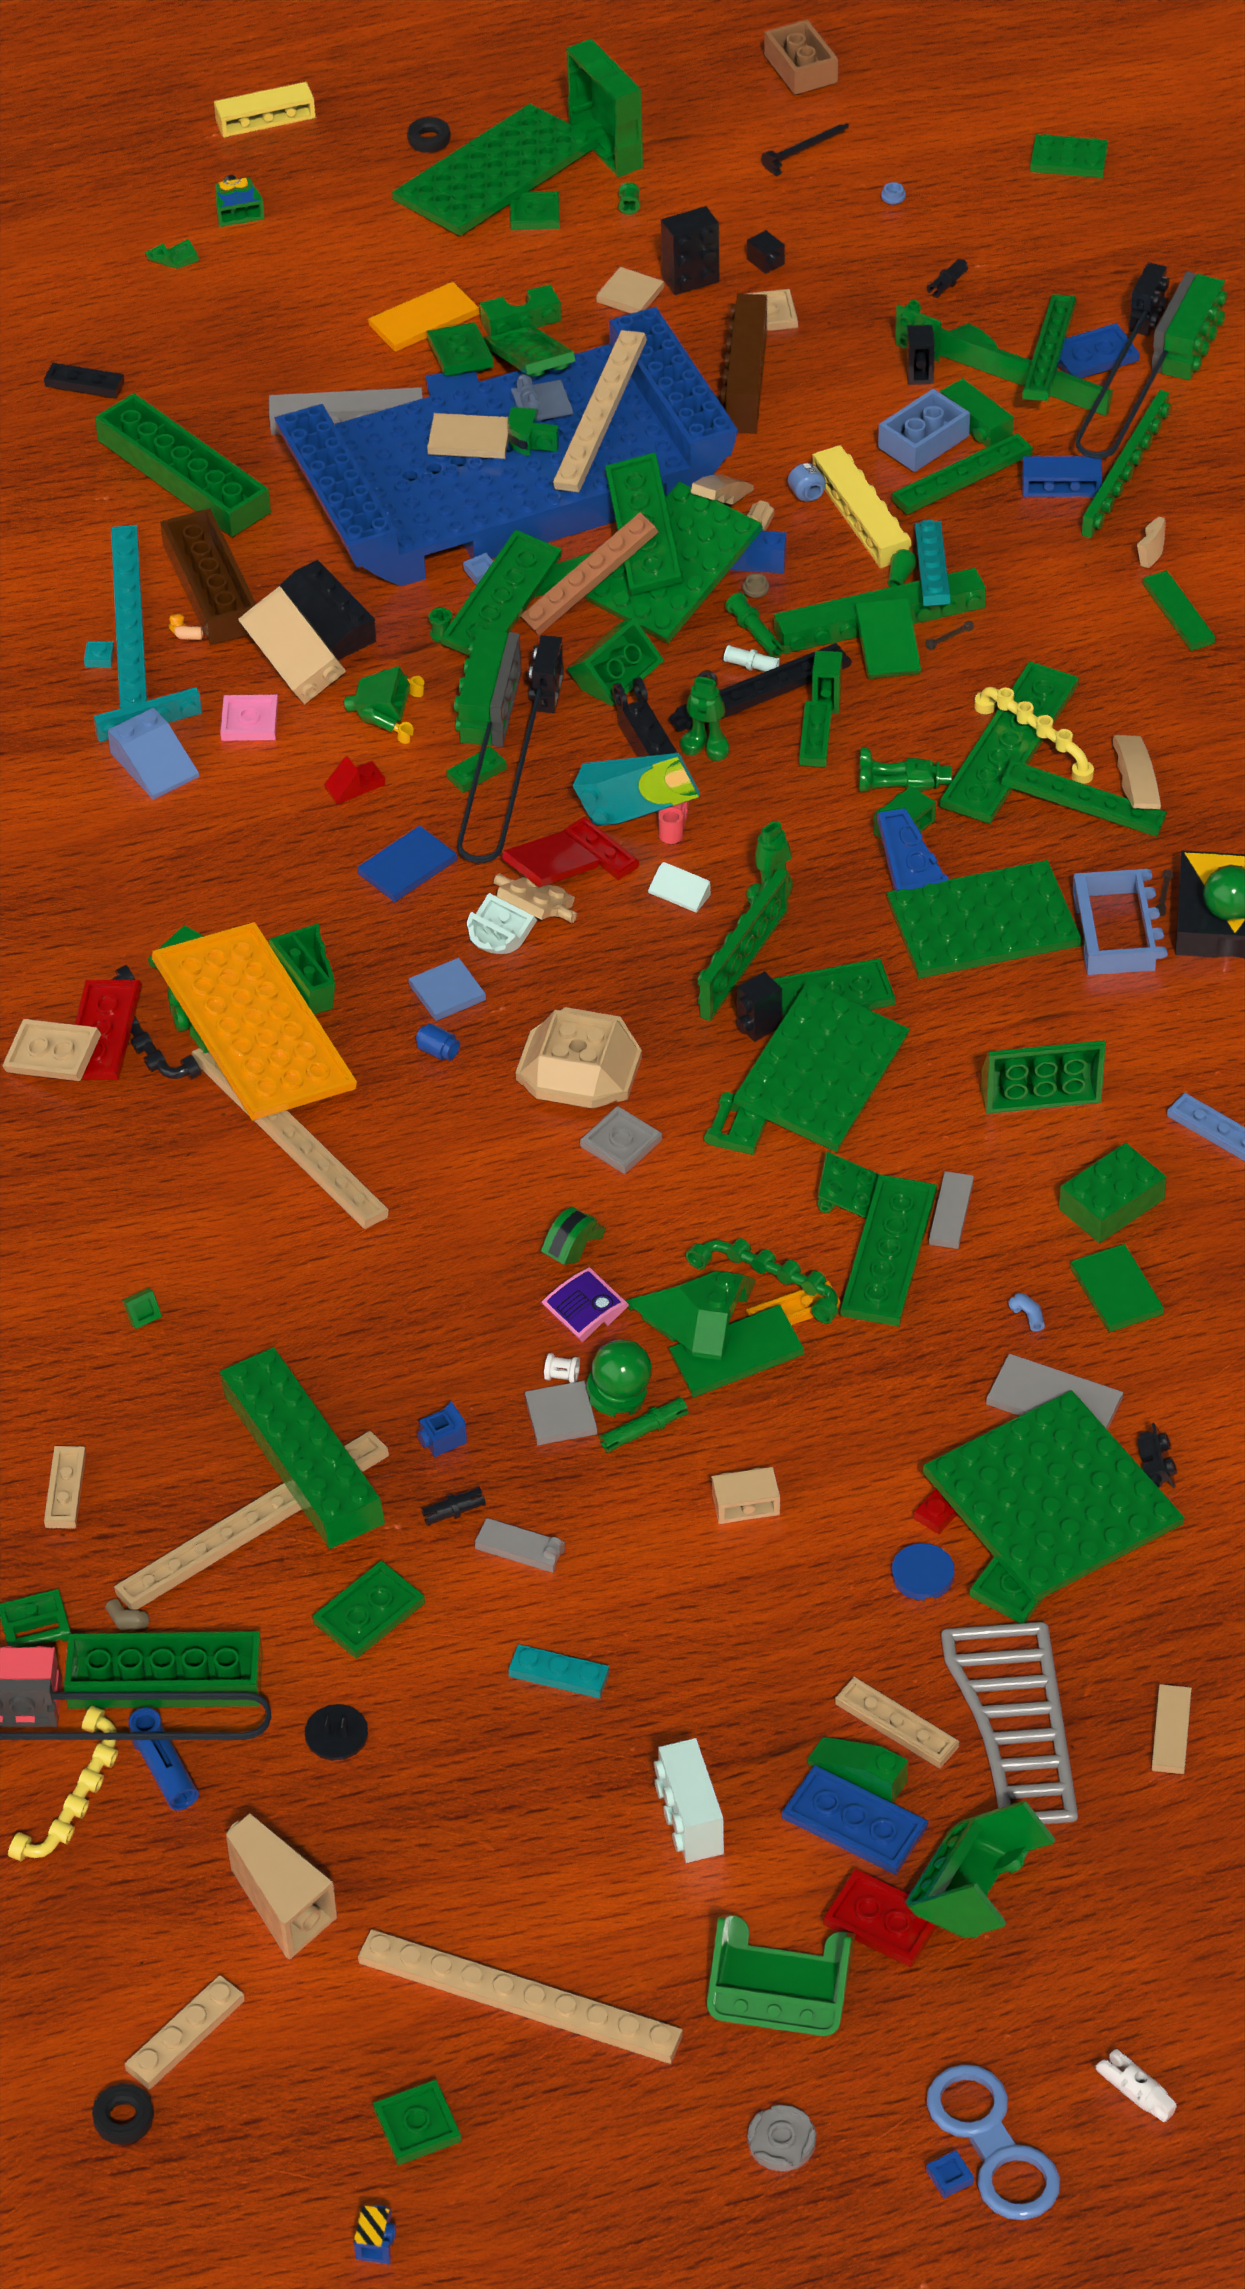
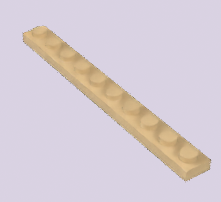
M200 1048L192 1051V1056L199 1067L246 1112L210 1052L204 1053ZM287 1110L254 1120L364 1229L388 1218L389 1209Z
M371 1431L344 1446L361 1472L389 1456L388 1448ZM283 1483L115 1585V1593L130 1610H138L300 1511L301 1507Z
M372 1929L358 1956L360 1964L669 2064L672 2063L683 2037V2029Z

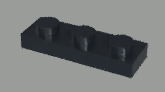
M53 362L44 377V383L47 387L117 398L125 383L124 374Z

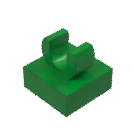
M150 1288L122 1300L130 1324L134 1329L162 1317L153 1290Z

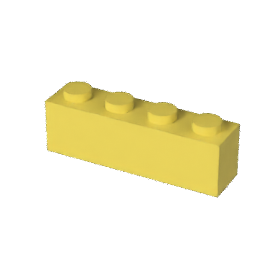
M307 82L214 101L216 122L223 138L316 118L314 98Z

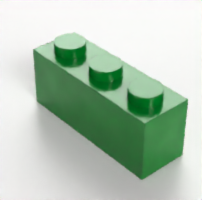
M964 378L940 391L942 395L970 412L969 434L986 447L1013 435L1014 416Z

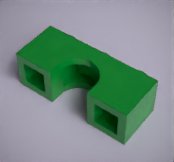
M548 284L527 290V303L521 306L508 304L504 297L480 302L481 323L488 336L530 324L539 328L561 322V302L552 286Z

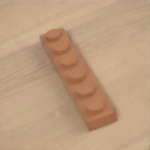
M638 513L521 615L523 621L539 636L658 533L656 527L644 515Z

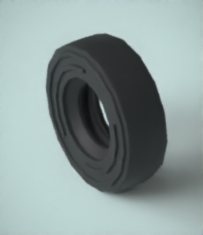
M425 117L413 121L409 125L407 132L410 146L417 151L426 153L444 149L449 144L451 137L448 124L436 117ZM427 132H433L438 134L434 137L420 136L421 134Z
M118 2084L109 2087L98 2096L94 2102L92 2117L95 2129L103 2139L112 2144L126 2145L138 2141L147 2134L152 2126L154 2110L150 2097L143 2089L132 2084ZM121 2104H129L135 2108L136 2116L127 2124H117L110 2118L113 2108Z

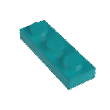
M520 1644L517 1646L508 1669L509 1677L599 1699L610 1674L609 1666Z

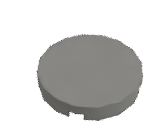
M771 2106L770 2110L765 2112L762 2110L756 2114L749 2125L748 2146L751 2155L759 2164L770 2170L789 2171L797 2169L810 2159L815 2150V2128L806 2113L793 2106Z

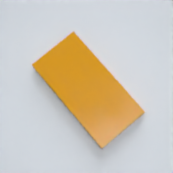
M451 282L368 318L369 326L396 352L426 339L427 331L458 325L480 315L479 307L454 282Z

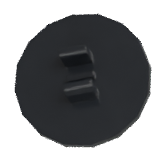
M341 1704L329 1705L317 1710L308 1719L305 1726V1742L310 1751L320 1758L331 1761L345 1760L356 1755L365 1746L368 1738V1724L364 1716L353 1707Z

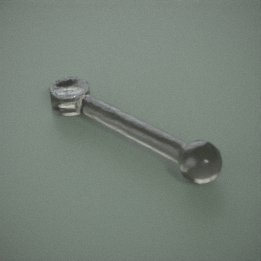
M966 621L964 626L937 639L926 640V648L933 650L936 648V644L966 630L972 631L974 623Z
M1169 869L1164 870L1162 873L1164 882L1160 902L1156 906L1159 909L1160 916L1166 914L1165 901L1169 881L1173 877V872Z

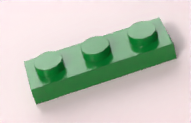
M805 701L799 766H827L832 702Z

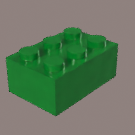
M1124 1143L1061 1186L1059 1210L1100 1244L1165 1199L1167 1176L1130 1145Z

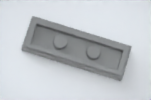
M945 1171L929 1237V1245L959 1249L974 1183L973 1175Z

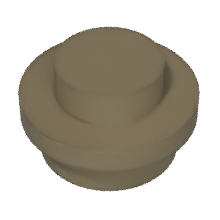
M751 574L746 577L743 583V592L753 598L762 597L769 591V583L761 574Z

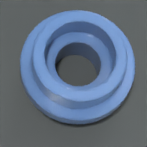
M891 182L884 186L881 198L891 205H896L905 200L906 192L900 183Z

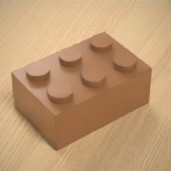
M808 19L764 32V55L794 95L838 82V58Z

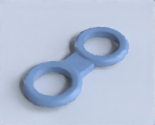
M962 2064L950 2067L936 2076L927 2094V2107L931 2118L943 2131L956 2137L969 2138V2141L983 2161L978 2176V2188L983 2201L993 2212L1005 2218L1015 2220H1028L1039 2217L1049 2210L1060 2191L1058 2171L1055 2164L1045 2153L1030 2146L1016 2145L1005 2129L1002 2120L1007 2113L1008 2096L1003 2083L992 2072L975 2065ZM962 2080L976 2081L984 2085L991 2092L994 2099V2107L990 2114L982 2120L971 2123L960 2122L950 2117L944 2111L941 2104V2096L944 2090L954 2082ZM1011 2161H1026L1036 2166L1043 2173L1046 2188L1043 2194L1033 2202L1026 2204L1010 2203L1002 2199L995 2192L992 2177L996 2170L1003 2164Z

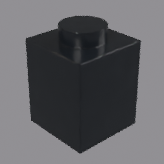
M765 230L747 240V260L764 274H767L785 264V244Z

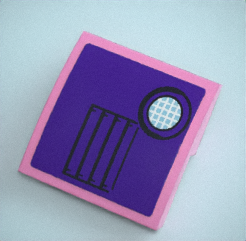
M590 1267L565 1281L541 1302L582 1343L603 1322L609 1326L629 1306Z

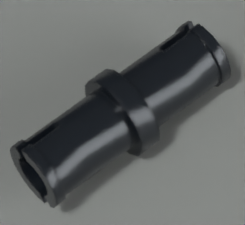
M478 1486L456 1496L450 1494L443 1501L421 1507L422 1515L426 1518V1525L431 1526V1524L450 1517L456 1519L461 1517V1513L485 1506L484 1496L479 1497L482 1494L481 1488Z

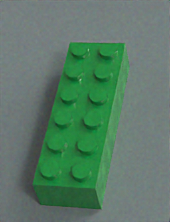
M260 1632L69 1634L64 1690L65 1692H248L260 1696L263 1658ZM66 1700L68 1709H89L91 1706L98 1708L260 1706V1703L253 1700Z

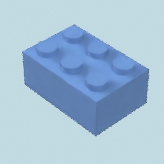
M932 389L879 424L878 448L916 472L969 436L970 412L935 389Z

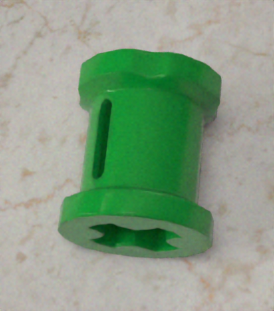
M626 182L619 187V210L627 215L635 214L640 209V200L638 199L640 188L635 183Z
M444 607L434 608L429 613V621L432 624L430 637L438 643H441V636L452 621L451 610Z

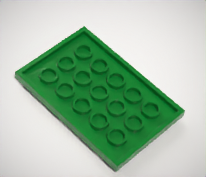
M680 481L666 496L683 582L632 595L625 563H622L585 595L586 601L623 621L634 617L644 632L667 644L671 642L763 530L760 522L717 500L692 494V487Z
M1048 860L949 879L937 884H927L917 889H901L899 891L887 892V902L918 979L1081 946V936Z
M807 981L735 1094L733 1104L834 1152H838L907 1039L910 1028Z

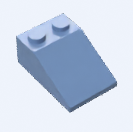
M154 707L107 730L110 753L153 800L199 777V772L170 725Z

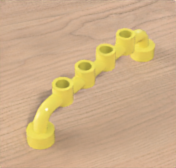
M986 687L975 696V710L978 713H993L996 710L997 701L999 709L1011 711L1017 716V721L1020 724H1029L1036 729L1038 737L1049 738L1056 743L1058 751L1068 752L1075 758L1076 763L1072 766L1071 774L1073 781L1082 784L1092 781L1094 767L1088 762L1082 749L1072 742L1073 734L1070 730L1061 729L1056 731L1053 728V719L1050 716H1035L1033 714V704L1027 701L1018 704L1014 701V691L1010 688L1005 687L999 690L995 687Z
M91 1706L88 1709L82 1723L83 1730L97 1733L100 1729L104 1733H117L113 1723L104 1717L105 1710L95 1706ZM103 1740L102 1743L96 1746L91 1762L80 1774L75 1790L72 1794L68 1795L60 1816L53 1821L46 1840L40 1845L31 1844L32 1837L18 1832L9 1847V1857L19 1861H23L26 1856L31 1858L45 1857L52 1853L59 1842L66 1845L70 1842L75 1829L74 1826L70 1825L73 1817L82 1819L85 1816L89 1806V1801L84 1799L88 1791L94 1793L99 1791L104 1779V1775L99 1774L103 1765L111 1768L117 1759L118 1750L114 1749L116 1740Z

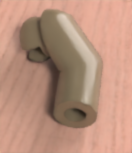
M118 1599L109 1601L105 1606L114 1624L120 1630L135 1631L144 1629L149 1624V1616L146 1612L125 1610Z

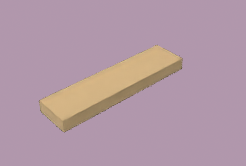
M853 1677L835 1698L837 1706L939 1769L959 1748V1741L856 1677Z

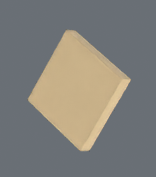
M620 267L596 295V300L598 303L631 314L650 306L664 289V281Z
M790 289L746 293L767 295V331L798 328V319Z

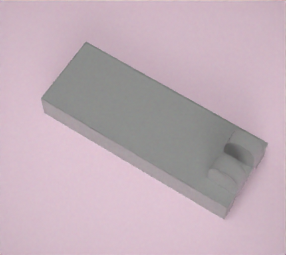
M486 1518L475 1540V1549L554 1573L560 1554H563L565 1550V1542L557 1537L544 1536Z

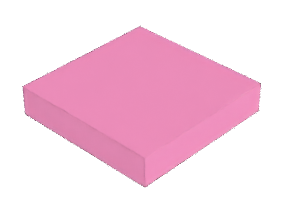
M224 695L220 732L221 741L275 740L278 695Z

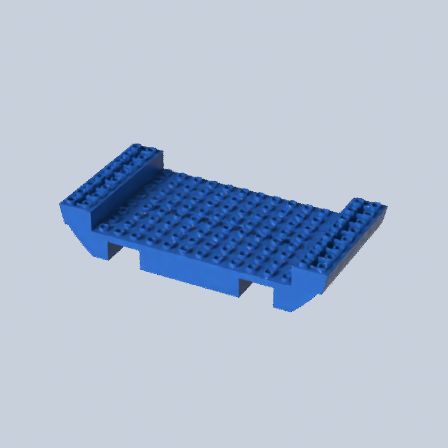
M657 307L609 320L610 344L574 354L576 361L568 363L569 366L560 370L550 368L544 370L545 373L542 375L529 376L532 379L533 385L561 380L571 404L573 414L537 421V423L559 425L558 452L532 449L530 456L515 451L508 441L505 459L428 454L427 447L434 413L508 417L511 407H517L511 389L517 388L519 376L527 375L521 370L336 424L332 421L323 404L274 417L285 443L356 567L362 566L375 575L399 586L426 579L424 555L463 544L471 559L487 553L491 559H494L515 529L544 542H550L616 522L605 468L606 465L656 452L665 496H667L679 481L692 487V483L705 476L713 475L724 459L731 456L738 432L737 427ZM621 330L645 333L647 339L580 492L555 489L553 484L555 476Z

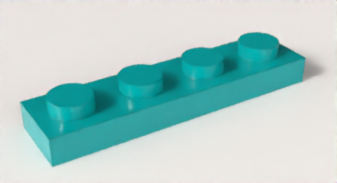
M197 687L93 716L98 741L109 740L108 729L153 707L168 723L202 714L200 694Z

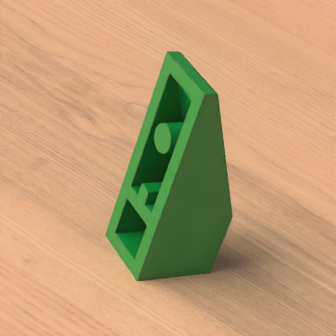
M822 1737L807 1759L808 1765H816L891 1803L895 1801L908 1779V1760L877 1745Z

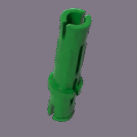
M678 1397L659 1408L654 1406L643 1416L627 1422L612 1431L601 1434L599 1436L600 1443L605 1452L610 1453L618 1447L636 1440L651 1431L665 1429L667 1424L689 1414L687 1405L681 1397Z

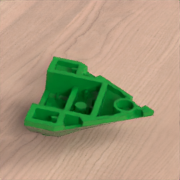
M714 1271L692 1281L625 1301L628 1303L629 1306L627 1308L630 1311L635 1309L642 1315V1320L672 1342L677 1340L685 1346V1351L691 1356L722 1361L730 1343V1318L738 1301H748L755 1285V1279L742 1274Z

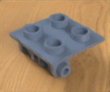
M521 375L517 380V388L511 389L517 407L537 409V421L573 414L561 380L533 385L531 377Z

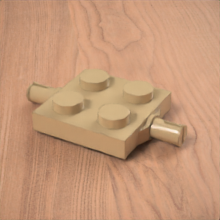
M499 873L494 878V884L500 886L497 893L498 898L541 920L556 916L573 923L577 918V912L569 909L573 906L575 897L566 893L559 886L548 884L538 887L525 876L517 880H511Z

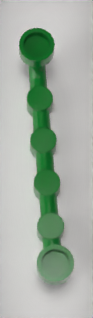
M738 1238L733 1244L722 1240H712L703 1245L696 1243L686 1253V1259L690 1265L700 1270L704 1269L711 1262V1253H724L732 1262L740 1263L743 1261L752 1265L753 1269L760 1274L771 1273L777 1276L779 1281L785 1285L794 1283L801 1286L811 1296L816 1294L824 1296L825 1298H820L812 1307V1314L821 1323L829 1324L838 1315V1308L836 1306L838 1304V1295L833 1288L826 1284V1277L821 1272L815 1270L809 1276L801 1274V1267L793 1260H787L783 1266L775 1263L776 1257L768 1249L761 1250L758 1255L750 1252V1244L742 1238Z

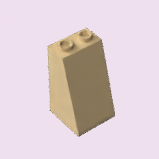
M280 586L238 619L304 705L346 672L345 668L305 615Z
M249 1813L241 1821H236L226 1833L231 1870L280 1949L290 1960L337 1918L333 1882Z

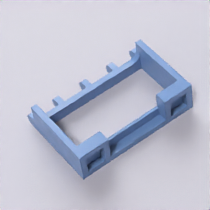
M1150 869L1074 874L1072 893L1076 913H1080L1085 938L1084 960L1087 975L1154 971L1156 959L1165 958L1168 955L1166 947H1156L1155 940L1162 939L1164 933L1163 929L1152 928L1151 919L1159 918L1160 912L1156 907L1148 908L1147 899H1152L1156 896L1155 889L1153 887H1144L1143 881H1148L1152 878V871ZM1138 893L1148 947L1099 951L1089 896Z

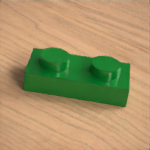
M491 746L486 748L477 785L507 769L506 760ZM480 752L446 770L447 779L462 793L470 790L472 787Z

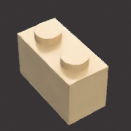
M773 1467L754 1468L749 1471L727 1472L712 1476V1497L719 1524L780 1515V1494Z

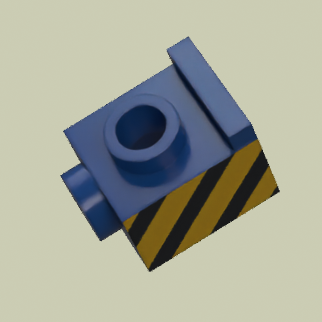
M362 2205L354 2239L356 2260L390 2264V2245H393L396 2234V2224L391 2223L392 2211L390 2208L383 2205H375L373 2207Z

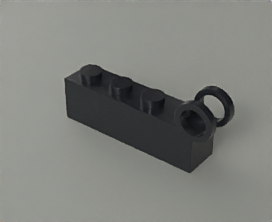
M641 677L633 678V689L638 701L628 704L623 686L620 683L613 684V696L618 706V726L636 756L645 757L678 753L648 704L647 690Z

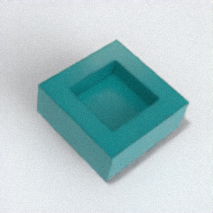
M87 641L84 656L85 667L112 668L114 642Z

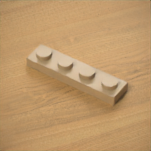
M219 1975L125 2063L126 2071L150 2090L245 2001L244 1994Z

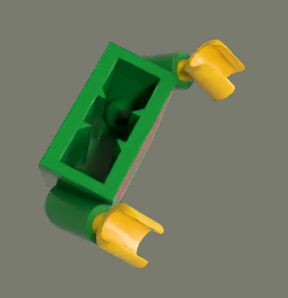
M400 666L384 669L359 681L356 695L344 698L345 709L347 712L357 711L362 721L366 724L377 725L389 732H392V730L398 732V741L408 744L410 742V735L412 736L414 731L412 724L409 722L398 724L396 722L402 721L409 693L413 697L423 696L424 680L421 676H413L411 679H408V676L404 675Z

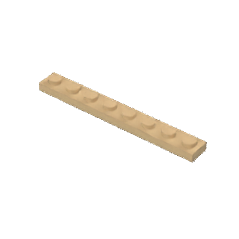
M621 330L553 481L555 489L580 492L647 341L645 333Z

